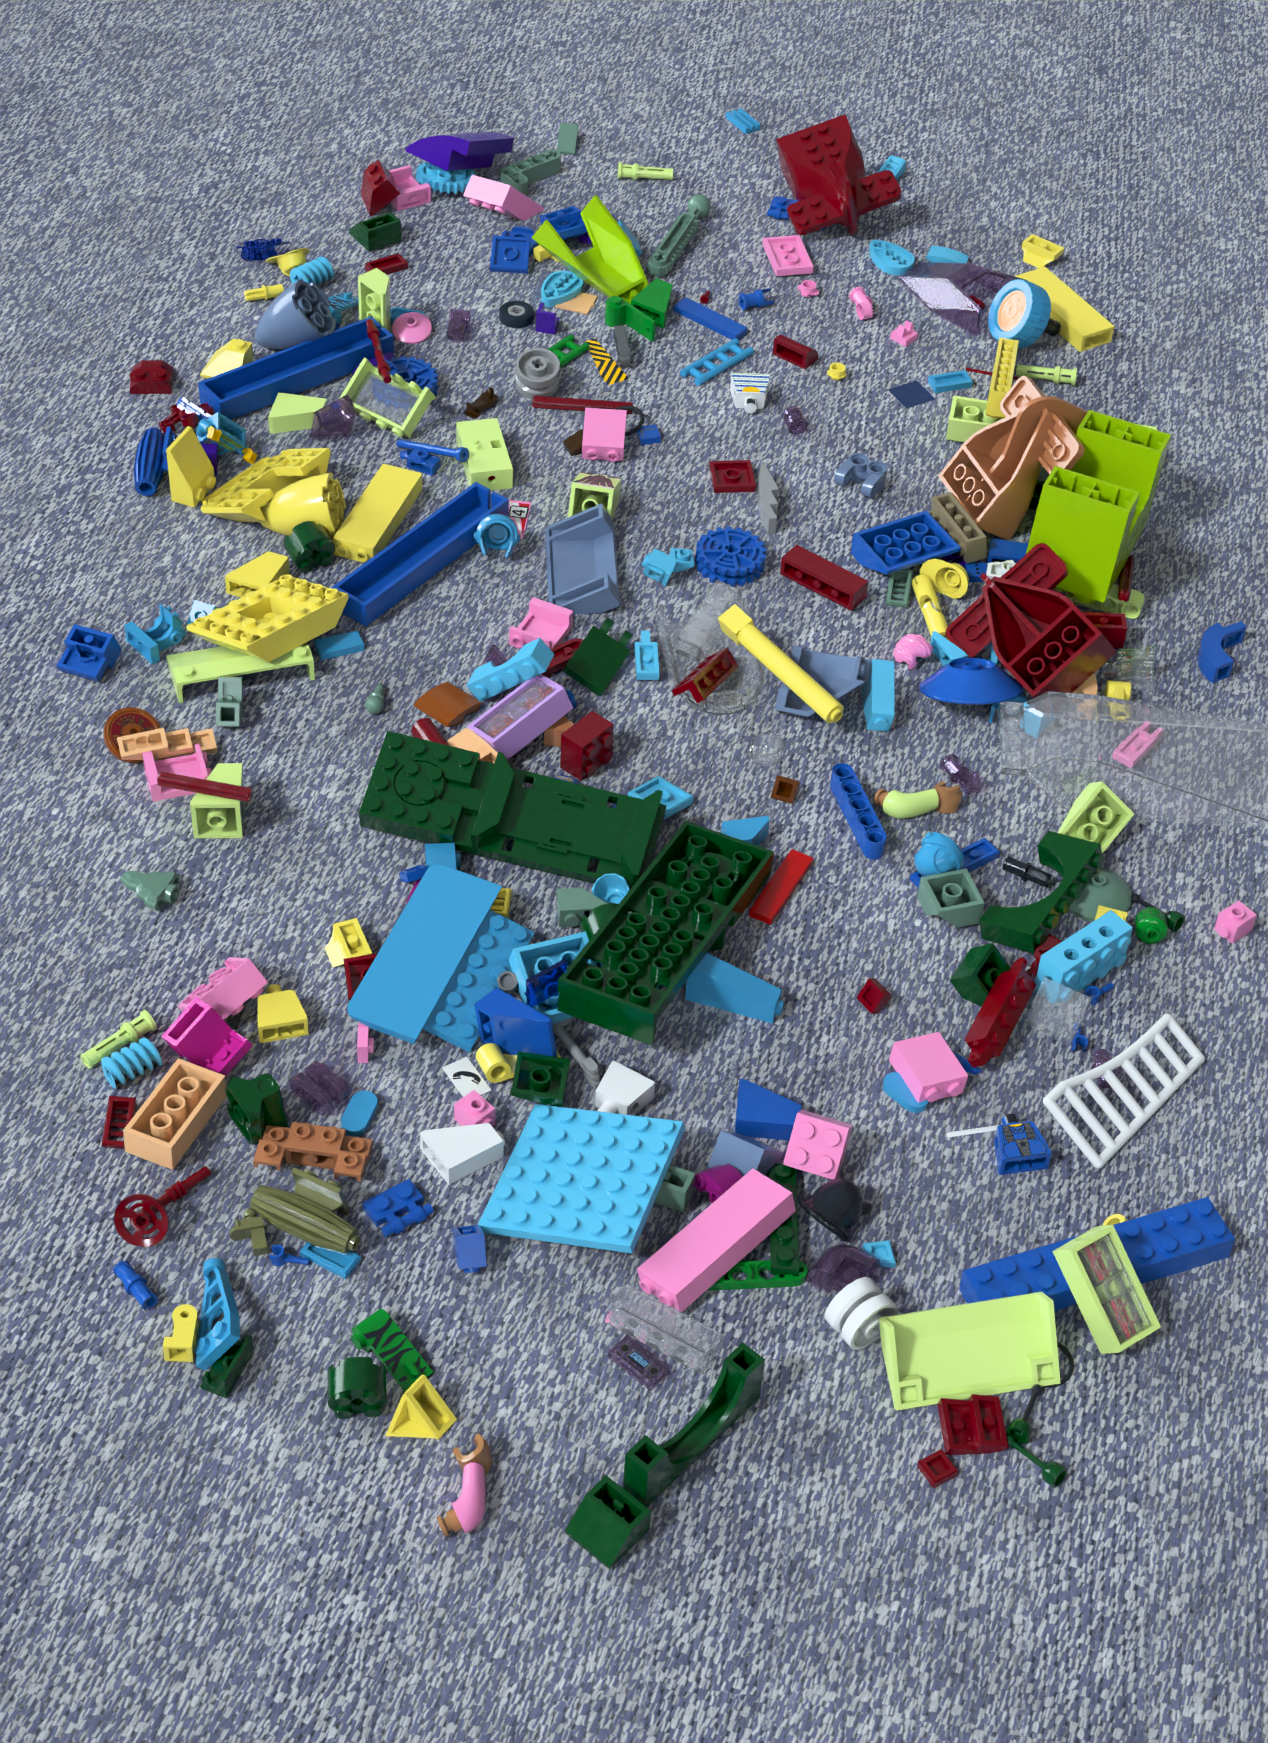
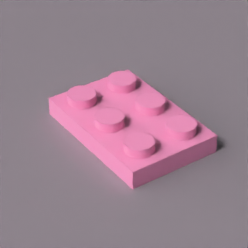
M800 235L763 238L762 245L776 276L813 273L814 266Z

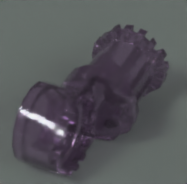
M949 754L948 757L945 756L946 759H942L940 768L948 773L949 780L952 783L960 784L961 789L964 788L965 794L968 795L981 790L982 784L978 773L975 771L969 772L966 767L960 764L957 755Z

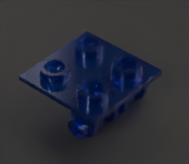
M272 238L270 240L254 239V241H244V245L237 246L236 248H242L241 258L245 261H263L277 256L274 246L288 244L290 241H282V238Z

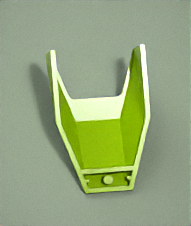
M597 195L590 200L580 213L593 248L576 257L548 219L544 221L532 236V239L577 277L606 297L619 296L631 304V299L649 285L631 240Z

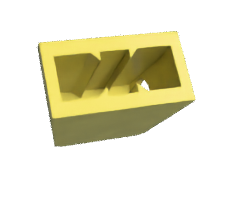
M272 984L267 987V994L258 996V1034L260 1043L309 1035L307 1015L295 991H282L280 985Z

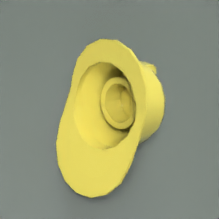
M300 248L292 250L286 254L268 258L265 262L277 263L282 273L290 276L292 269L307 263L306 255L309 253V249Z
M931 559L923 563L920 575L929 576L936 592L945 594L953 599L965 595L968 590L969 577L963 566L939 559Z

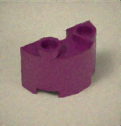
M718 1164L696 1173L694 1187L700 1193L707 1191L712 1204L738 1182L742 1175L730 1164Z

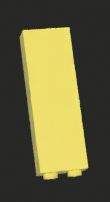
M1042 267L1014 276V280L1023 279L1046 290L1051 301L1050 318L1060 322L1061 329L1059 334L1079 352L1111 342L1114 325L1049 269Z
M382 464L332 538L335 545L333 555L365 563L382 551L422 491V473Z

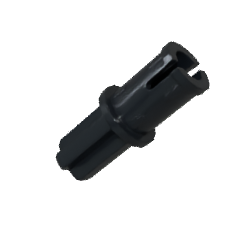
M1010 856L1003 863L1002 869L1004 871L1021 877L1023 881L1027 879L1045 887L1051 879L1049 873L1032 867V863L1028 862L1026 864Z

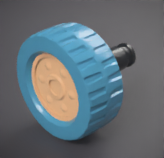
M1023 279L1012 280L1000 289L991 304L988 316V325L992 336L997 341H999V337L1019 340L1018 349L1032 345L1043 333L1056 336L1060 332L1061 325L1060 322L1050 318L1051 301L1046 290Z

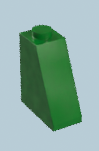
M656 278L631 299V305L655 320L656 326L663 329L666 325L672 301L673 285Z

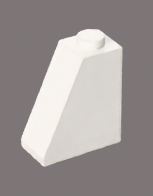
M490 1123L420 1132V1149L448 1185L502 1158L504 1154V1137L500 1131H495Z

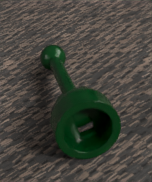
M1006 1435L1008 1447L1012 1446L1042 1468L1041 1475L1047 1484L1056 1488L1064 1480L1067 1468L1055 1461L1045 1464L1016 1443L1012 1435Z

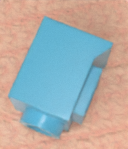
M654 548L651 556L646 554L641 565L645 568L643 574L653 580L660 581L663 586H666L678 559Z

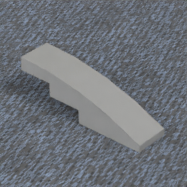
M761 464L757 491L758 509L766 533L771 535L776 534L779 488L766 465Z

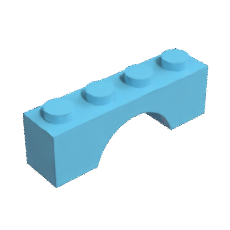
M538 638L524 645L516 655L500 666H495L490 661L476 668L466 686L482 702L546 672L554 653L541 638Z

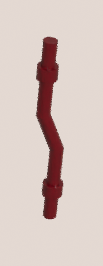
M368 319L366 321L367 335L374 347L378 372L382 376L384 383H390L392 380L390 376L391 370L383 355L379 330L375 326L374 321Z

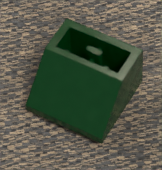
M392 212L357 223L349 230V234L369 252L401 241V221Z
M605 1475L585 1495L567 1525L565 1534L608 1569H611L650 1530L651 1510Z

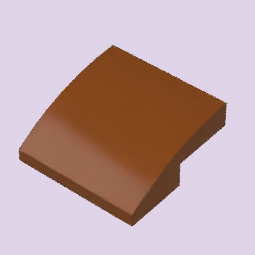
M449 682L435 686L414 703V707L446 727L461 724L466 714L478 711L481 705L480 701Z

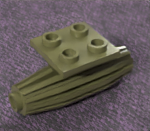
M294 1167L291 1173L296 1182L295 1193L266 1185H261L255 1190L251 1198L250 1209H253L257 1215L262 1216L264 1220L277 1229L316 1247L342 1254H348L350 1250L355 1251L359 1246L361 1240L358 1233L359 1230L334 1213L339 1211L347 1216L350 1213L342 1187L332 1180L325 1182L308 1169L301 1171Z

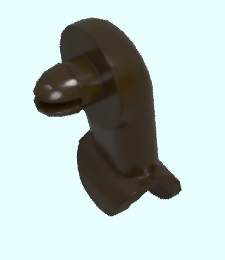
M488 388L473 403L467 402V408L463 413L470 418L476 419L480 416L481 412L495 406L498 402V396L494 394L493 388Z

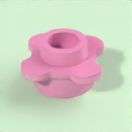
M805 280L801 285H798L797 289L801 291L803 297L819 295V290L816 289L817 284L812 280Z

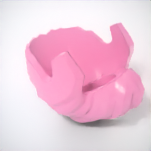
M908 634L897 642L896 648L893 651V657L899 663L906 662L908 669H913L918 664L916 657H930L933 646L921 635Z

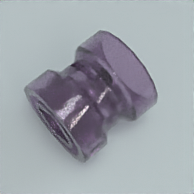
M792 406L784 411L782 418L791 434H801L807 429L808 423L799 407Z

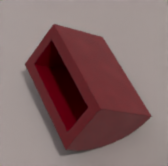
M778 335L774 338L773 355L803 369L808 368L818 360V352L815 349L784 335Z

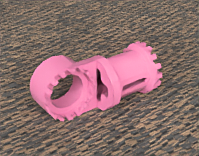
M862 287L853 288V291L851 290V293H849V299L856 304L858 317L860 320L872 318V314H874L872 312L874 310L871 309L873 308L872 299L865 294V290Z

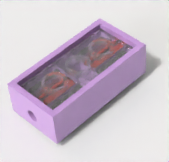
M539 674L525 681L468 725L467 728L485 740L495 751L502 752L508 760L571 711L573 706L564 687Z

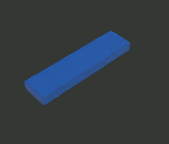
M685 297L674 305V312L731 340L735 338L740 339L747 334L748 327Z
M983 838L961 849L964 855V866L961 869L967 868L968 872H971L999 858L1000 851L986 838ZM916 871L910 875V880L919 888L920 879L923 876Z

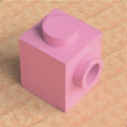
M1238 900L1218 914L1214 930L1233 944L1252 931L1257 914Z
M473 1090L454 1103V1120L461 1126L490 1123L494 1127L495 1108Z

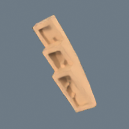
M164 728L117 737L122 760H143L142 753L152 751L154 760L191 755L195 753L194 744H199L201 752L206 751V754L218 752L212 728L189 733L188 728L166 733Z

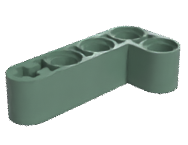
M548 150L503 167L500 172V183L511 185L528 196V184L561 171V153L557 150Z

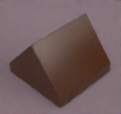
M777 775L770 798L793 804L799 793L800 781Z

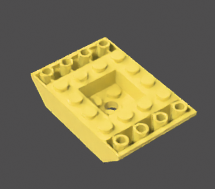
M282 575L278 580L264 584L262 588L256 591L248 592L245 597L229 602V605L215 609L205 617L195 619V622L186 627L188 631L210 643L270 662L335 628L349 597L347 593L337 589L311 583L305 579H298L292 577V575Z

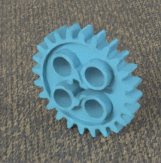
M423 162V165L419 164L416 170L418 183H421V185L428 183L433 188V191L439 190L440 193L447 192L448 194H450V191L456 194L457 191L463 193L471 176H476L474 170L471 169L446 171L429 162Z

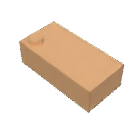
M178 1058L124 1128L125 1152L173 1170L226 1098L225 1075Z

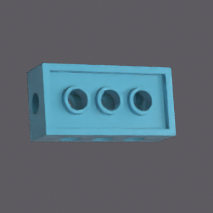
M1112 910L1041 955L1035 980V990L1054 1006L1062 1001H1069L1074 993L1080 989L1085 990L1094 980L1105 977L1109 970L1115 966L1120 967L1125 962L1127 948L1131 943L1130 937L1133 927Z

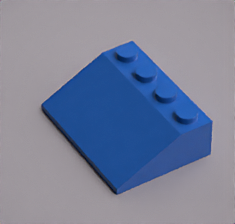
M927 511L853 533L851 554L861 566L886 575L925 563L931 559H937L961 551V547Z

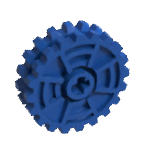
M401 356L399 359L392 357L390 361L385 360L390 366L391 375L394 376L396 373L408 383L413 381L422 390L427 387L437 397L438 374L436 369L432 368L431 363H424V359L416 360L412 356L410 358ZM372 377L373 396L375 399H378L380 404L385 403V407L389 408L392 406L394 410L403 408L407 411L409 408H413L418 398Z
M727 526L726 529L718 527L716 531H707V535L703 534L700 540L697 541L695 557L697 571L702 572L703 578H710L712 583L719 582L721 586L729 584L730 587H735V584L743 586L745 582H754V578H759L761 572H764L766 559L764 542L759 541V536L751 535L749 530L744 532L739 527L736 529H732L731 526Z

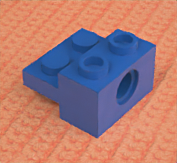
M575 206L540 215L541 225L548 219L563 241L568 238L582 236L587 232L580 214L582 211Z
M74 624L64 641L67 648L59 660L57 668L59 671L99 682L106 668L113 667L122 649L114 635Z

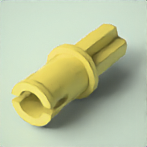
M282 284L273 286L262 285V288L245 290V300L265 299L267 301L269 298L280 295L284 288Z

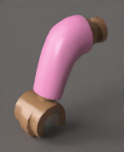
M478 1433L474 1438L477 1448L470 1454L462 1455L459 1447L452 1449L463 1471L461 1495L452 1503L454 1509L447 1511V1516L443 1518L440 1515L436 1517L445 1537L449 1536L448 1532L451 1530L457 1532L463 1529L465 1534L474 1530L481 1523L485 1513V1474L491 1469L492 1457L487 1441Z

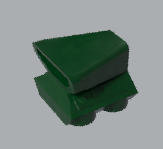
M262 1074L250 1081L232 1077L228 1086L225 1087V1093L229 1100L227 1110L231 1120L249 1144L258 1145L259 1139L263 1138L266 1125L289 1128L280 1087L270 1074Z

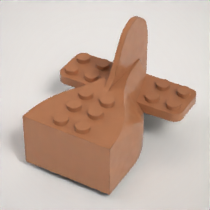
M1026 376L1018 378L1000 402V410L1006 418L980 429L967 439L938 475L948 491L954 495L981 530L1006 540L1011 539L1029 508L1042 466L1049 475L1054 466L1071 470L1084 454V445L1076 434L1079 425L1088 411L1058 397L1045 396L1035 382Z

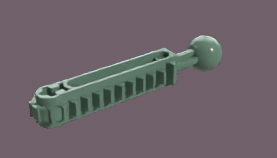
M696 194L691 197L687 206L689 212H683L681 215L676 216L674 226H671V229L663 237V241L660 242V245L652 253V257L647 261V270H649L652 276L660 278L668 274V271L676 263V259L684 251V247H687V243L690 242L692 236L698 233L699 220L697 219L707 216L711 209L710 200L706 196Z

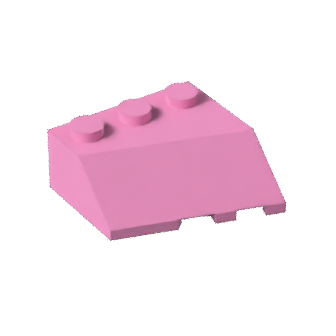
M475 175L471 176L463 195L469 199L470 204L476 207L481 205L487 210L492 211L493 209L501 214H506L522 221L544 210V207L511 185Z
M229 957L223 962L227 966L226 968L223 967L218 971H214L208 976L210 983L207 986L205 983L198 986L177 1007L183 1012L197 997L210 1005L224 1020L230 1014L234 1016L245 1007L243 1003L250 997L251 999L258 997L264 991L263 987L268 982L249 958Z

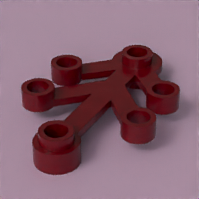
M208 403L197 405L206 411L205 414L207 412L211 415L214 414L212 406H209ZM177 404L170 407L171 415L158 423L164 434L166 433V427H171L174 432L176 430L174 425L181 421L183 427L189 426L194 429L198 426L199 421L196 412L186 414V410H180L176 406Z

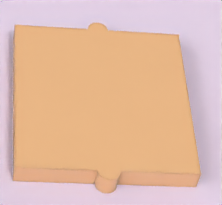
M581 292L573 299L555 305V308L588 314L591 307H594L597 296Z

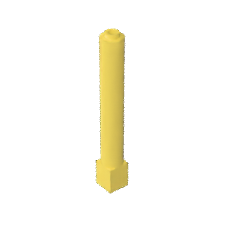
M734 604L718 617L721 630L738 646H744L827 723L837 722L842 718L844 706L755 627L753 620L737 605Z

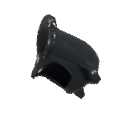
M842 1178L824 1183L808 1199H804L802 1195L798 1197L800 1207L807 1214H811L817 1222L835 1234L840 1241L844 1242L849 1238L845 1231L853 1227L860 1216L868 1214L873 1207L871 1203L862 1201V1194L853 1181Z

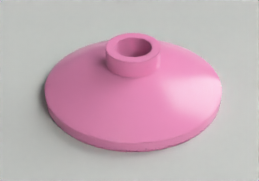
M418 312L404 313L397 317L392 325L394 337L398 341L407 344L423 342L432 331V325L428 317Z

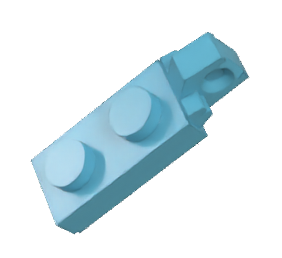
M641 631L640 642H635L634 647L636 680H659L657 642H650V631Z

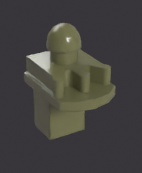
M247 1209L243 1215L244 1219L235 1220L236 1225L229 1232L230 1238L234 1241L251 1238L254 1256L268 1254L262 1216L257 1217V1213L253 1209Z

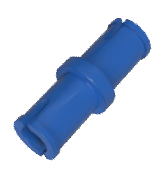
M127 1260L117 1263L113 1272L125 1285L124 1289L127 1294L134 1296L142 1309L146 1310L148 1308L149 1310L153 1308L158 1302V1297L146 1285L147 1281L144 1276L137 1274Z

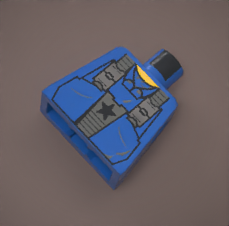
M1015 1114L1003 1116L1001 1119L1002 1125L997 1126L994 1138L999 1175L1048 1169L1052 1152L1035 1123L1032 1121L1018 1122Z

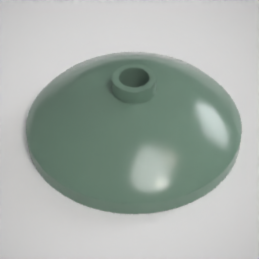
M1101 867L1097 869L1091 882L1083 888L1079 898L1075 899L1071 904L1069 911L1088 921L1095 920L1099 905L1127 912L1132 903V892L1122 877L1109 869Z

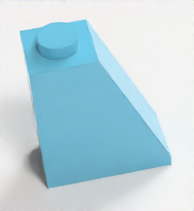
M871 659L868 680L863 685L861 691L867 730L889 731L894 718V661Z

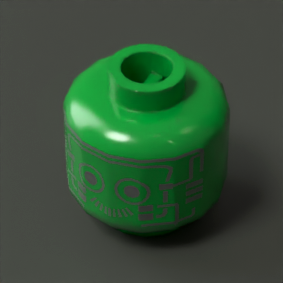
M1147 907L1139 911L1135 917L1137 937L1147 944H1155L1162 941L1168 933L1165 914L1160 909L1154 907Z

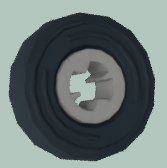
M509 301L500 307L499 319L503 325L510 328L527 327L534 320V310L526 302Z

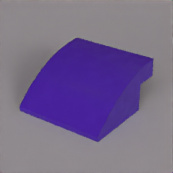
M496 132L438 135L420 139L407 146L405 151L446 171L486 168L492 166L495 154L512 151L515 138Z

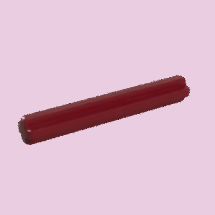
M159 772L157 777V784L162 787L249 802L252 797V789L250 787L167 772Z

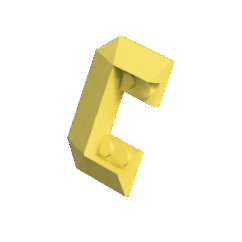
M329 448L287 449L281 451V455L262 458L202 500L203 506H201V511L204 514L238 522H266L260 508L268 504L267 501L286 486L312 476L326 474L331 451Z

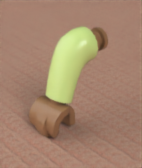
M943 781L937 783L934 789L915 793H902L897 790L889 792L881 788L874 796V803L883 807L885 814L897 819L916 817L935 809L938 812L948 814L954 813L959 809L963 791H960L961 785L946 787V783Z

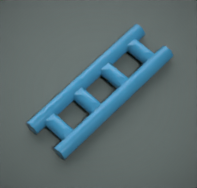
M735 338L681 369L680 375L686 377L690 374L696 378L694 380L695 384L700 386L754 354V350L752 347H748L745 350L738 346L739 340ZM728 351H732L736 355L733 357H729L725 353ZM717 358L718 360L722 361L723 363H721V364H719V365L717 366L716 364L712 363L711 361H713V360H715V359ZM705 367L709 371L706 373H702L697 369Z

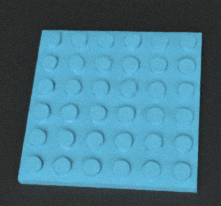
M535 1104L478 1226L481 1227L484 1233L633 1253L684 1133L685 1126L683 1121Z

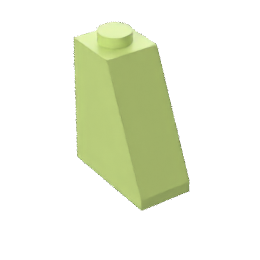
M278 392L268 416L269 433L274 434L323 427L325 420H329L330 417L327 399Z

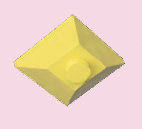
M241 339L229 341L214 353L200 373V377L211 378L253 362L252 342Z

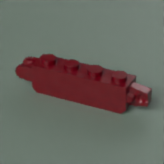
M1024 957L1018 958L1014 961L1009 971H1005L997 977L964 1039L971 1048L967 1061L973 1068L984 1066L991 1058L1001 1055L1036 987L1034 979L1037 973L1032 968L1025 971L1028 961Z

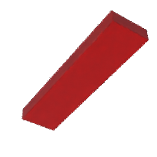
M791 849L750 908L749 916L771 925L813 864V857Z

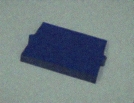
M565 959L526 980V992L524 994L528 1005L534 1007L559 993L557 991L558 979L567 969V961Z

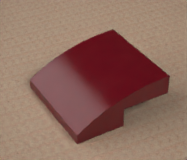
M972 1394L969 1400L946 1398L939 1400L937 1406L946 1455L987 1454L1003 1451L1008 1448L999 1396Z

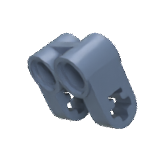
M854 453L837 469L834 483L845 487L851 481H864L861 494L873 498L885 486L887 465L881 461L869 462V458L865 454Z

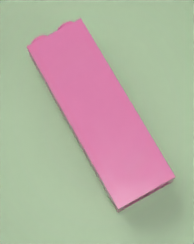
M751 1169L637 1268L641 1289L648 1295L653 1294L665 1307H672L681 1314L796 1212L792 1192L757 1170Z

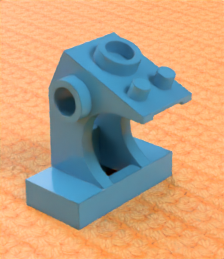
M162 604L159 605L160 616L155 619L154 626L150 629H141L132 621L124 625L126 641L152 665L160 661V651L178 644L187 634L182 628L184 623L178 617L179 615L176 612L172 614V609L169 606L165 608Z

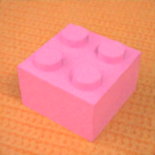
M799 1111L796 1115L783 1165L832 1180L837 1179L841 1171L853 1125L809 1111Z

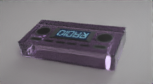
M628 1334L608 1352L609 1359L650 1391L670 1373V1367Z

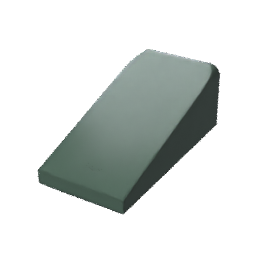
M560 124L557 151L561 154L575 155L578 138L577 124Z

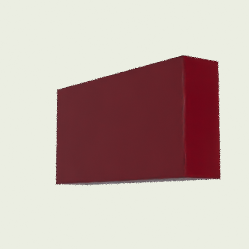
M397 253L365 263V270L369 272L378 268L388 275L408 269V262Z

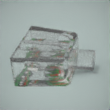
M1155 646L1120 649L1117 662H1106L1104 664V676H1117V681L1130 682L1131 690L1154 693Z

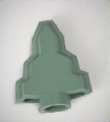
M127 871L120 877V881L127 889L135 891L137 898L145 901V906L155 911H159L165 903L174 904L179 896L180 887L178 882L180 874L174 872L160 873L153 871L144 874L138 871Z

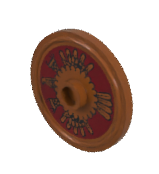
M134 707L122 708L115 711L106 721L103 730L104 742L108 750L116 758L122 760L117 737L160 729L161 727L158 721L147 711ZM122 760L132 764L143 763V760Z

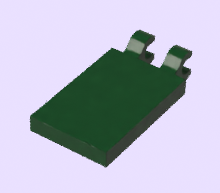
M608 617L600 629L593 625L563 669L564 673L598 696L602 695L630 653V650L625 646L633 636L627 630H625L618 642L608 636V631L615 623Z

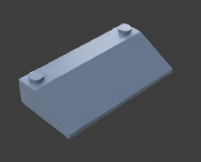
M601 503L545 527L549 603L573 610V614L603 613L619 606L620 595L614 522L603 504Z

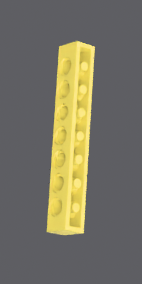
M999 337L985 415H989L991 418H1006L1000 410V402L1012 386L1019 340Z

